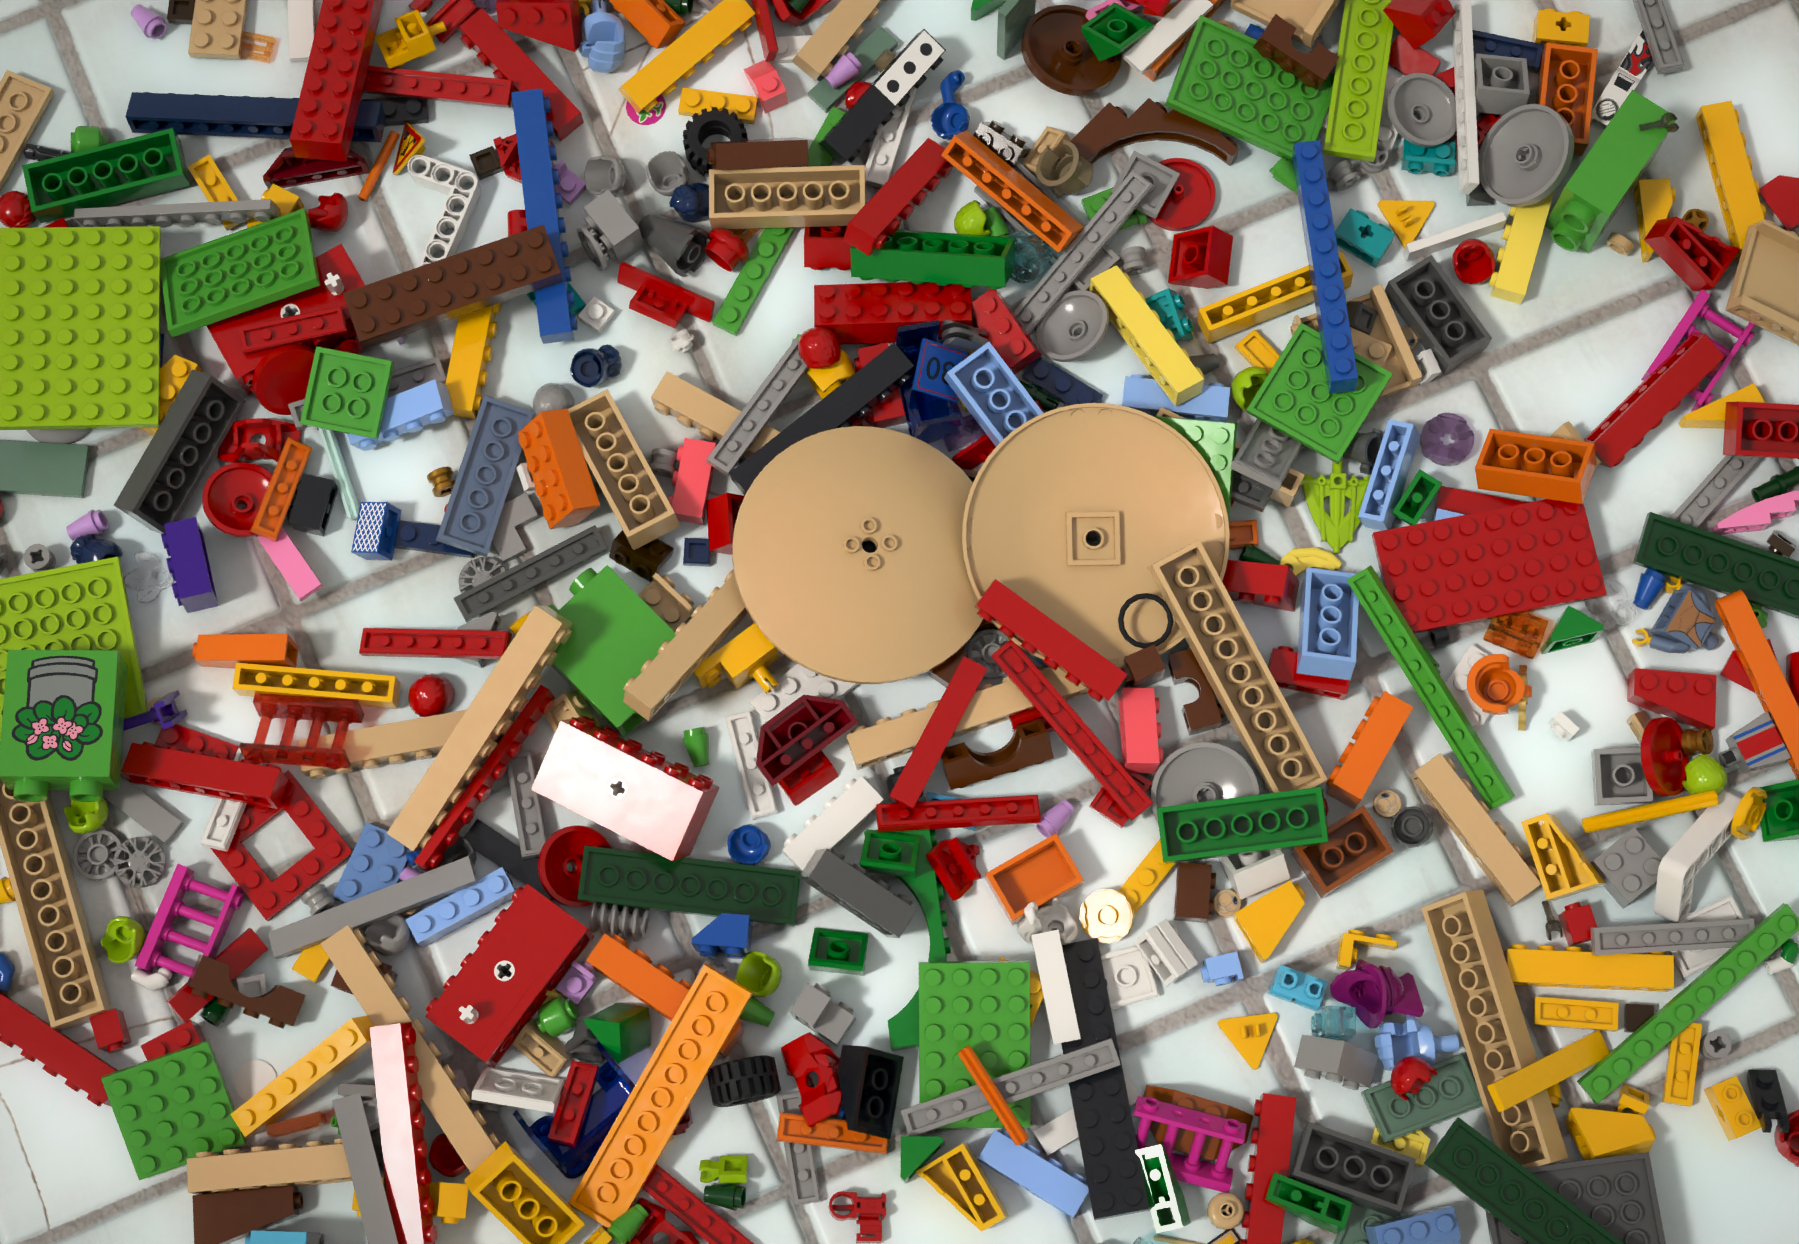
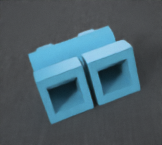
M1280 965L1275 970L1268 994L1288 1002H1292L1294 998V1004L1317 1012L1328 981Z

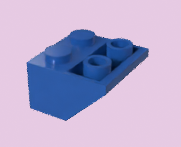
M721 913L692 938L691 944L695 951L700 952V956L716 957V953H725L727 958L743 959V956L747 955L751 950L753 922L750 915Z

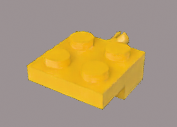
M414 10L394 18L397 27L375 36V40L390 69L400 67L417 57L427 56L430 52L436 50L433 36L447 30L443 21L431 26L426 25L419 11Z

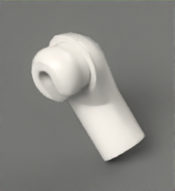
M162 967L157 973L150 975L137 968L133 972L131 980L148 990L154 991L169 984L168 980L172 978V972Z

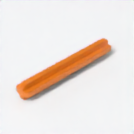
M966 1046L958 1052L960 1059L1015 1145L1018 1146L1027 1141V1133L972 1047Z

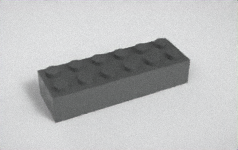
M192 369L114 506L148 529L161 534L166 533L164 524L178 520L246 401L212 375Z

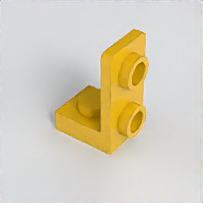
M1348 930V933H1343L1340 937L1336 969L1348 970L1351 964L1356 963L1358 949L1353 947V944L1395 950L1398 947V941H1392V936L1376 934L1374 938L1364 936L1365 932Z

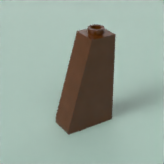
M791 137L711 142V148L707 150L708 164H712V169L715 170L808 166V140Z
M285 1186L193 1195L194 1244H229L251 1235V1230L262 1231L299 1216V1209L303 1208L302 1192H298V1187Z

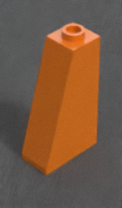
M288 634L198 635L197 643L193 644L192 655L201 667L235 669L236 663L296 668L299 646Z

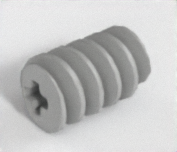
M594 903L590 917V932H597L599 927L602 935L604 933L607 934L610 929L611 935H619L621 931L622 938L625 940L632 933L633 941L638 942L641 936L644 938L646 934L650 911L646 909L641 916L639 908H635L632 913H629L628 906H624L622 911H619L617 905H613L611 909H608V905L605 903L601 904L600 907L597 906V903Z

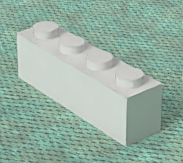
M862 776L858 780L855 778L850 780L844 786L843 790L845 792L839 798L832 797L823 806L825 811L818 817L816 815L810 817L804 823L805 829L799 835L794 833L784 842L785 848L782 849L784 855L801 873L816 850H824L826 848L836 850L876 813V804H885L884 799Z

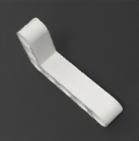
M415 155L410 158L407 164L412 180L419 186L448 195L418 264V267L456 254L482 190L474 173L424 155ZM426 167L423 173H415L418 168ZM442 176H450L447 181H439ZM466 184H474L469 190L463 189ZM457 206L464 207L461 212H453ZM454 229L451 235H443L445 230ZM439 251L445 252L441 258L433 257Z
M1723 790L1718 796L1719 804L1708 807L1665 854L1658 868L1654 904L1655 914L1674 923H1682L1686 920L1691 909L1694 877L1732 835V820L1742 797Z

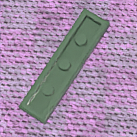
M879 26L851 52L863 66L859 71L860 74L836 89L824 77L808 92V97L827 113L847 94V90L853 83L860 82L876 67L874 62L885 49H889L892 52L898 46V42Z

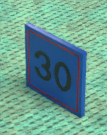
M922 338L912 390L958 403L959 397L944 377L949 370L967 358L968 352L943 346L941 343Z

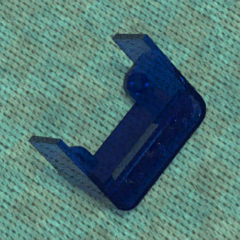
M939 320L897 327L894 343L914 365V372H916L922 338L941 344L944 342L942 337H938ZM914 378L908 385L904 387L899 386L910 436L930 444L957 433L958 427L961 426V417L959 411H954V408L950 407L949 401L912 390Z
M597 1042L595 1046L607 1062L596 1073V1081L601 1088L591 1097L576 1147L549 1141L548 1134L554 1117L544 1116L530 1125L517 1110L513 1113L530 1139L560 1172L569 1179L578 1178L587 1171L635 1087V1083L600 1042Z

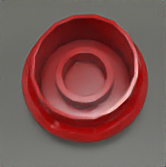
M715 228L709 232L711 240L704 251L717 265L732 272L739 261L745 262L748 259V247L739 236L734 235L733 232L725 228Z

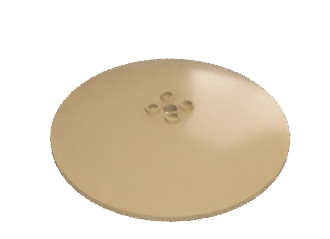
M1084 403L1056 408L1034 417L1012 431L996 446L978 471L968 494L962 521L963 559L968 579L978 601L992 581L996 579L1120 669L1126 665L1124 664L1126 656L1143 649L1130 644L1121 634L1118 624L1121 607L1129 598L1136 594L1149 593L1157 595L1164 600L1147 567L1200 540L1221 581H1223L1229 555L1230 532L1225 501L1214 474L1201 454L1185 437L1160 419L1145 412L1115 404ZM1094 531L1099 534L1100 543L1097 546H1090L1086 542L1088 532ZM1147 598L1130 604L1125 611L1123 619L1128 635L1142 643L1154 642L1161 638L1168 624L1167 613L1163 606L1155 600ZM1174 616L1171 634L1165 642L1156 647L1159 655L1165 653L1185 638ZM992 620L995 626L999 629L1001 626ZM1014 636L1011 640L1022 648L1020 645L1023 642ZM1037 652L1033 655L1044 660V657Z
M867 426L835 428L811 435L789 446L772 459L754 479L740 506L734 526L732 562L735 580L745 608L755 625L780 652L792 661L824 677L857 684L892 683L913 678L944 663L969 641L983 620L977 615L979 610L974 607L978 600L967 576L962 551V521L965 504L973 482L959 466L938 449L908 434L885 428ZM872 541L877 549L873 553H868L862 548V543Z

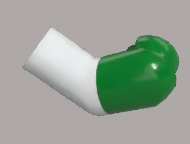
M1789 938L1781 945L1783 951L1780 957L1765 962V968L1769 975L1793 967L1799 955V945L1793 939Z

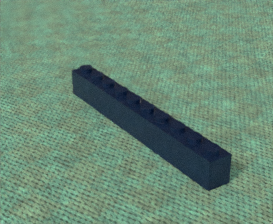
M132 92L125 117L132 133H154L173 128L176 134L290 139L299 98ZM360 101L351 141L381 142L386 122V115L381 102Z

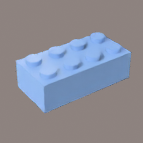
M987 342L949 370L944 377L995 446L1019 426L1043 413L990 342Z
M1306 568L1301 585L1296 673L1351 680L1356 664L1359 600L1348 584L1347 579L1356 574Z

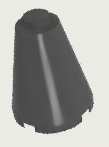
M653 213L644 216L640 220L638 227L642 238L681 277L688 276L686 273L690 270L695 272L706 259L707 254L704 249L707 246V239L711 240V238H709V233L704 229Z

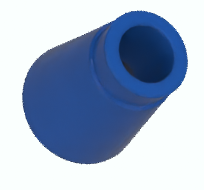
M1646 569L1645 573H1641L1633 604L1641 609L1648 610L1649 606L1665 587L1664 581L1666 577L1651 569Z

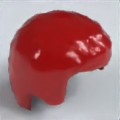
M336 192L332 196H319L318 201L320 205L308 210L310 227L326 233H335L342 229L347 221V201L342 194Z
M1468 239L1459 244L1454 250L1452 265L1458 279L1465 284L1476 285L1492 276L1495 270L1494 254L1485 242L1479 239Z
M814 327L800 335L798 341L799 356L807 367L812 369L825 368L834 365L840 360V345L835 333L830 329Z
M432 673L420 677L411 685L408 699L410 707L415 714L420 717L443 714L454 701L455 692L448 679Z
M1416 1056L1405 1057L1398 1061L1392 1070L1391 1087L1396 1095L1408 1101L1409 1098L1406 1093L1417 1094L1425 1082H1430L1431 1076L1437 1075V1070L1422 1058Z

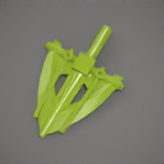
M1343 457L1339 464L1332 461V473H1330L1329 478H1325L1321 474L1319 478H1311V475L1304 474L1301 483L1304 488L1309 512L1320 532L1321 542L1326 541L1333 549L1334 554H1340V549L1345 543H1352L1353 533L1361 521L1358 515L1371 477L1366 476L1363 479H1357L1356 476L1352 475L1351 479H1346V473H1343ZM1328 496L1330 516L1324 510V498ZM1345 497L1351 500L1350 511L1344 517Z

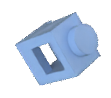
M1237 952L1206 958L1203 961L1204 966L1200 967L1203 983L1215 982L1216 986H1222L1232 983L1231 978H1235L1236 983L1244 979Z

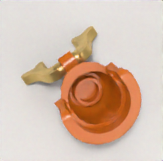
M1492 654L1479 659L1472 666L1467 677V689L1471 699L1482 708V712L1493 715L1508 714V708L1518 704V730L1526 731V704H1528V697H1532V686L1528 685L1527 665H1519L1518 674L1509 668V658L1505 654Z

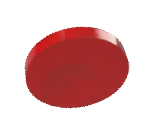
M1170 158L1159 162L1180 173L1157 218L1154 219L1148 215L1146 216L1155 225L1169 231H1186L1199 226L1210 215L1215 201V186L1210 174L1200 164L1185 158Z
M300 344L285 345L274 349L259 362L253 374L252 386L257 399L265 409L279 415H291L288 404L305 399L315 354L314 349Z
M1670 717L1650 720L1644 729L1641 740V762L1645 778L1650 788L1657 795L1663 797L1675 796L1683 791L1682 782L1687 780L1684 767L1690 762L1689 756L1684 753L1681 738L1683 731L1679 724Z

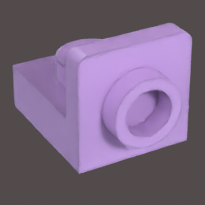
M560 160L557 165H553L554 169H558L560 184L556 185V193H561L562 199L571 206L587 188L585 182L567 169L566 163Z
M573 961L571 969L556 987L559 992L578 1006L598 981V978L593 975L596 970L585 961H582L581 964Z

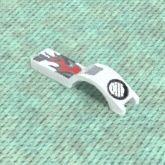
M1643 29L1594 106L1591 113V122L1595 119L1607 126L1630 92L1635 90L1651 65L1653 59Z

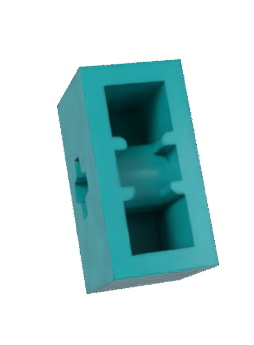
M1351 208L1335 231L1337 246L1374 268L1377 267L1395 236L1386 225L1377 224L1370 220L1364 212L1355 211Z

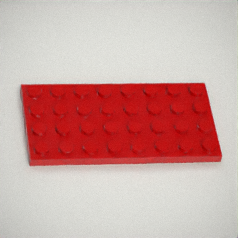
M1545 499L1420 523L1415 526L1410 525L1373 532L1372 534L1383 585L1414 634L1601 598L1607 595L1584 503L1578 504Z

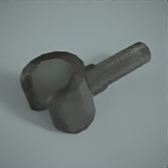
M1667 112L1661 117V120L1640 124V131L1664 127L1668 132H1676L1679 129L1677 123L1669 124V122L1678 118L1673 113Z
M1543 901L1542 906L1547 920L1545 927L1548 940H1552L1551 931H1558L1562 938L1561 922L1555 920L1549 902Z

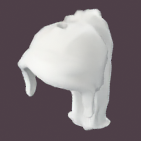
M1053 898L1052 905L1042 907L1039 910L1036 902H1030L1024 908L1025 917L1018 922L1016 930L1025 942L1033 945L1031 935L1058 929L1061 944L1065 945L1076 938L1078 934L1077 923L1065 906L1058 902V898Z

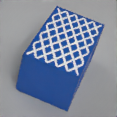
M361 502L351 552L365 560L392 561L402 510L388 502Z

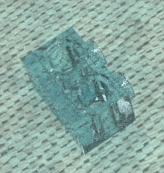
M1321 1006L1314 1016H1311V1033H1316V1037L1349 1041L1356 1035L1355 1007Z

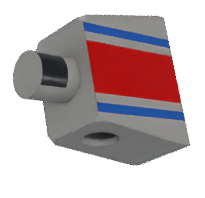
M1768 712L1761 714L1726 739L1729 749L1718 754L1724 768L1738 764L1742 773L1780 765L1791 758Z

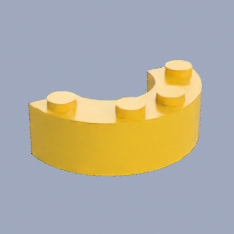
M381 1177V1178H382V1182H383V1186H384V1190H385V1194H386V1197H387L386 1181H385V1178ZM431 1182L429 1185L430 1197L434 1201L432 1217L442 1218V1223L459 1224V1219H465L467 1185ZM354 1190L352 1210L357 1211V1217H361Z

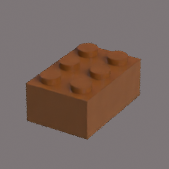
M1363 805L1328 827L1329 844L1297 847L1293 850L1292 855L1322 899L1390 857L1394 850Z

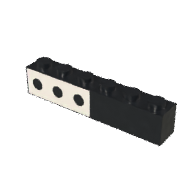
M925 29L921 30L818 144L840 165L847 160L850 163L854 161L861 153L858 148L864 142L866 144L870 143L878 134L875 129L880 124L886 125L894 116L891 111L897 105L902 107L911 97L908 92L913 87L918 89L925 82L927 77L924 74L930 68L934 71L944 59L941 55L946 49Z

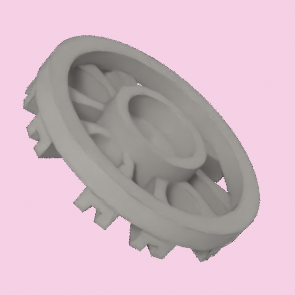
M588 224L577 228L580 242L593 264L601 271L610 266L608 254L604 251L605 247L602 242L599 243L597 241V235Z
M479 557L472 559L463 567L459 575L461 594L465 592L464 589L470 586L476 587L493 578L492 573L498 568L501 572L495 576L505 572V568L492 558ZM485 562L493 564L490 571L485 570ZM476 563L481 564L483 571L478 572ZM470 567L475 570L474 576L466 574ZM463 579H473V583H463Z
M996 629L979 632L972 638L967 650V658L976 663L983 659L984 662L980 665L990 666V673H985L983 676L989 679H996L1006 675L999 666V673H995L993 665L997 664L991 658V655L1001 648L1002 644L1009 641L1003 633ZM991 634L992 642L985 643L983 636ZM997 635L1002 636L999 645L995 643ZM975 642L981 643L984 646L983 649L977 646ZM972 650L979 651L981 656L972 658Z
M95 830L94 832L84 834L77 841L73 850V863L77 871L91 880L101 881L113 877L116 874L114 867H109L107 863L109 860L113 863L114 859L111 858V855L122 844L120 839L106 830ZM94 835H97L98 844L94 843ZM104 835L111 837L105 845L102 844ZM86 840L91 844L88 850L81 848V845ZM113 844H117V846L112 848L111 850L108 849ZM123 850L121 851L118 859H124ZM78 853L87 854V857H78ZM89 861V866L83 870L80 864ZM95 865L96 869L94 875H91L92 869ZM105 866L108 872L100 875L101 867Z
M134 837L123 842L115 852L113 860L114 870L118 878L126 885L136 888L147 887L155 883L163 874L166 863L164 852L159 844L146 837ZM137 841L146 842L145 848L142 851L137 849ZM130 843L136 851L132 854L127 848V845ZM153 845L155 848L149 855L145 853ZM122 850L129 854V859H118ZM159 853L161 861L153 862L150 860L151 856ZM128 863L129 867L118 868L119 864ZM150 864L160 867L159 872L150 869ZM127 870L133 871V876L130 880L122 876ZM150 871L154 878L146 882L143 876L144 872ZM136 873H141L140 883H135Z

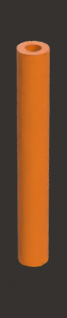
M390 131L358 195L360 200L368 201L400 136L397 132Z

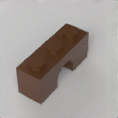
M1275 14L1253 48L1264 58L1271 59L1277 63L1283 71L1299 78L1304 85L1317 90L1329 75L1339 56L1319 43L1310 53L1297 51L1292 45V35L1297 28Z
M1191 648L1168 654L1167 664L1173 684H1192L1199 693V698L1196 701L1185 704L1182 708L1189 736L1220 728L1222 719L1225 718L1224 710L1220 703H1216L1215 693Z

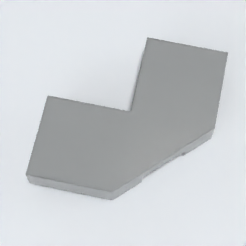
M527 493L504 503L492 540L503 563L527 552L516 529L539 517Z

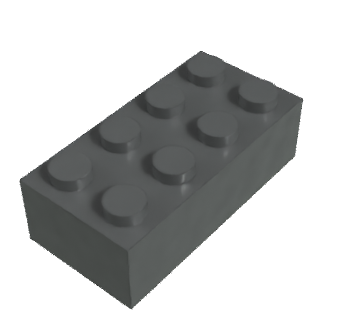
M1432 255L1388 282L1385 289L1388 299L1412 329L1425 350H1432L1443 375L1488 347L1492 337Z
M827 848L816 850L798 878L886 937L900 938L917 911L911 906L913 902L902 894L896 895L889 892L890 886L880 879L868 878L866 876L868 872L855 863L851 865L843 861L845 856L833 848L830 850Z
M1308 1122L1303 1130L1289 1178L1395 1218L1402 1210L1416 1159Z

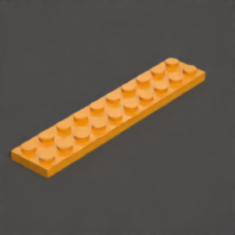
M704 964L571 1197L570 1205L607 1228L611 1226L610 1222L632 1207L754 992L710 965Z

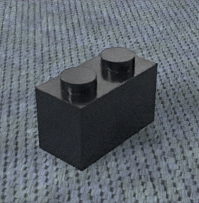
M303 473L302 479L299 481L295 491L296 499L294 505H290L287 512L288 523L294 530L324 537L338 492V487L334 480Z

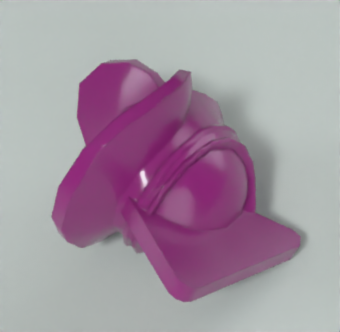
M1359 959L1355 970L1341 973L1330 985L1332 997L1341 1003L1353 1007L1355 1014L1369 1028H1378L1385 1015H1391L1393 1012L1421 1017L1424 1012L1413 975L1406 973L1398 977L1390 967L1383 965L1378 967Z

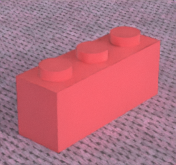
M685 438L684 445L678 448L677 461H680L679 471L675 470L673 473L672 486H675L674 496L670 495L668 499L678 521L704 525L707 510L706 500L709 499L714 467L709 465L706 459L716 447L715 442Z
M1122 688L1118 697L1122 767L1127 773H1155L1158 765L1163 762V749L1158 748V739L1161 738V723L1156 720V714L1159 713L1160 708L1159 698H1155L1154 688Z

